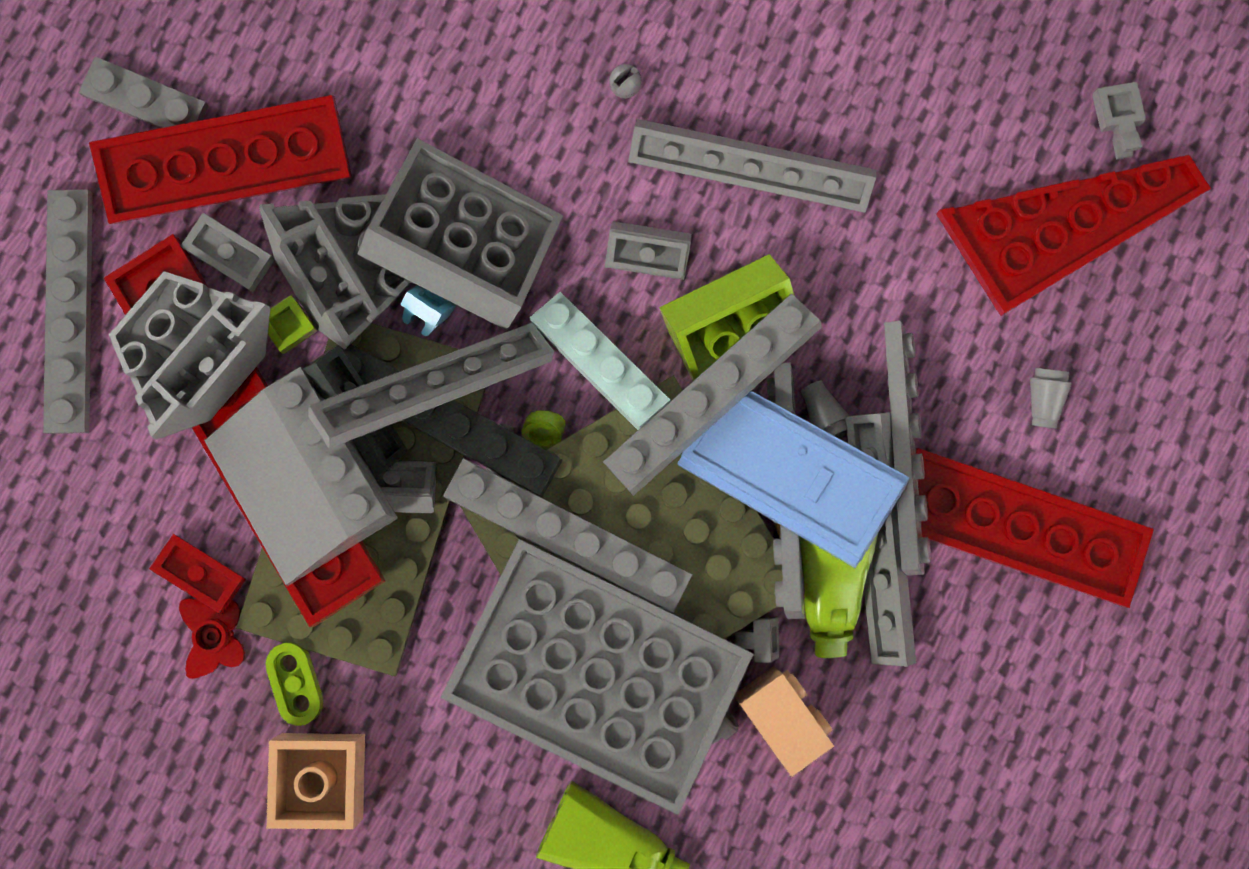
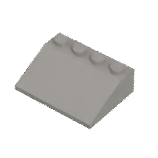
M417 138L370 222L358 255L508 330L526 299L563 215Z
M302 367L297 368L264 388L205 440L206 445L287 586L398 519L353 441L350 440L328 448L308 417L309 405L325 399Z

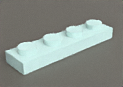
M561 292L530 317L531 323L535 325L538 331L637 430L671 402Z

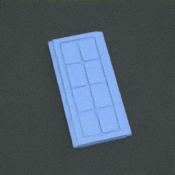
M750 391L685 449L677 463L683 469L854 568L862 560L910 478L753 391Z

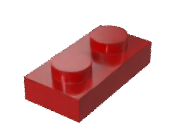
M175 534L171 536L149 568V570L220 614L225 612L246 578Z

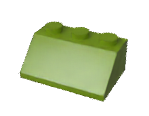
M768 254L659 307L682 361L692 381H694L789 295H794L790 278L772 256Z

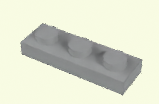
M94 57L78 92L83 97L158 128L203 120L209 106L202 100L98 57Z

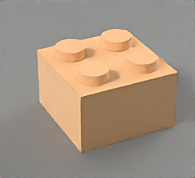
M773 666L735 693L734 697L784 768L793 777L834 747L827 737L833 730L818 709L816 710L812 704L808 707L805 706L802 699L807 696V693L796 677L790 674L788 670L781 673Z
M281 733L269 740L266 829H354L363 820L365 734Z

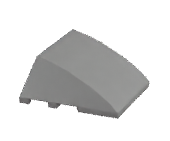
M385 195L339 198L338 202L313 204L311 200L300 201L299 205L274 207V203L260 204L259 210L277 265L316 329L343 349H346L412 283L358 255L366 230Z
M165 271L156 279L109 334L123 371L131 378L136 389V402L138 406L144 409L150 425L147 428L152 438L156 440L208 422L215 416L265 357L270 307L258 301L252 302L239 298L237 295L227 291L224 293L208 288L202 283Z

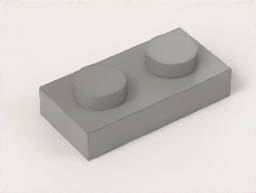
M205 213L201 214L181 245L186 251L252 292L255 291L275 260L272 255Z

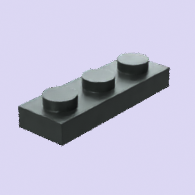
M339 345L328 350L304 368L324 399L365 385ZM392 425L352 439L375 475L390 469L408 451Z

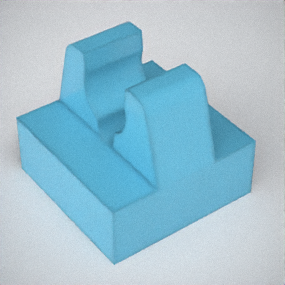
M418 285L406 292L400 304L404 307L402 317L404 323L409 324L416 316L425 321V326L421 332L424 336L434 332L449 318L456 307V304Z

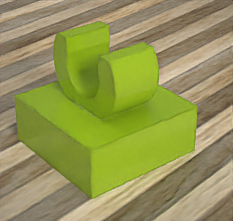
M292 295L270 309L268 335L283 354L318 331Z

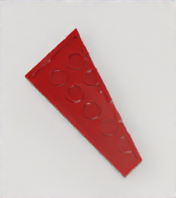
M1184 155L1144 164L1133 169L1103 173L1088 179H1076L1017 192L1015 195L993 200H981L974 204L957 208H945L939 210L936 215L999 315L1002 316L1207 192L1211 187L1190 155Z

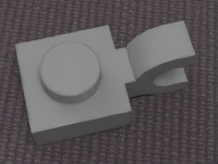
M1137 82L1097 88L1092 97L1100 131L1113 130L1112 142L1116 160L1130 158L1133 156V151L1142 148L1136 126H1140L1146 120Z

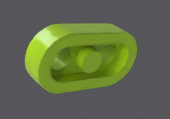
M291 642L275 646L269 652L265 666L279 713L291 725H306L320 715L324 704L308 650ZM287 655L293 656L297 661V666L293 671L287 670L283 665V660ZM299 695L308 698L309 707L307 710L303 711L297 708L295 701Z

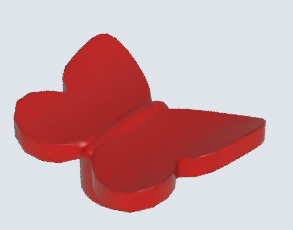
M188 598L180 601L179 611L183 621L192 631L193 643L186 661V676L190 679L205 676L214 672L218 668L219 663L227 667L239 666L244 661L245 650L240 640L233 636V629L237 626L241 614L238 603L232 600L225 612L220 614L197 599Z

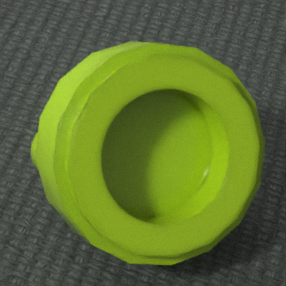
M537 410L531 412L523 424L521 430L522 438L547 450L561 442L566 421L561 415L552 411Z

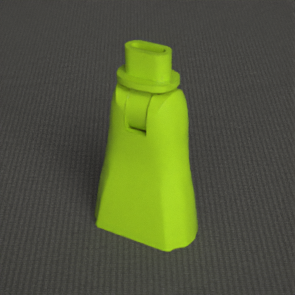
M878 533L856 568L800 536L805 589V615L810 627V638L815 641L816 657L836 658L847 655V645L849 641L853 640L852 630H854L859 619L864 587L875 551Z
M572 780L562 796L555 811V818H552L536 854L538 859L571 869L690 868V863L675 857V850L668 848L653 832L624 816Z

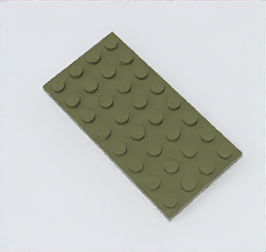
M373 323L351 343L399 371L460 350ZM328 339L324 353L338 344ZM486 387L457 398L455 401L478 413ZM403 421L391 424L408 449L398 461L436 462L437 467L435 508L433 513L395 512L398 519L362 540L386 581L317 626L309 627L264 549L261 548L236 629L282 643H295L305 650L394 677L397 676L451 502L444 498L443 495L465 455Z

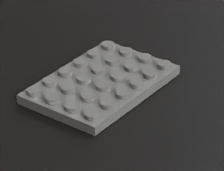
M519 539L440 698L679 815L753 653Z

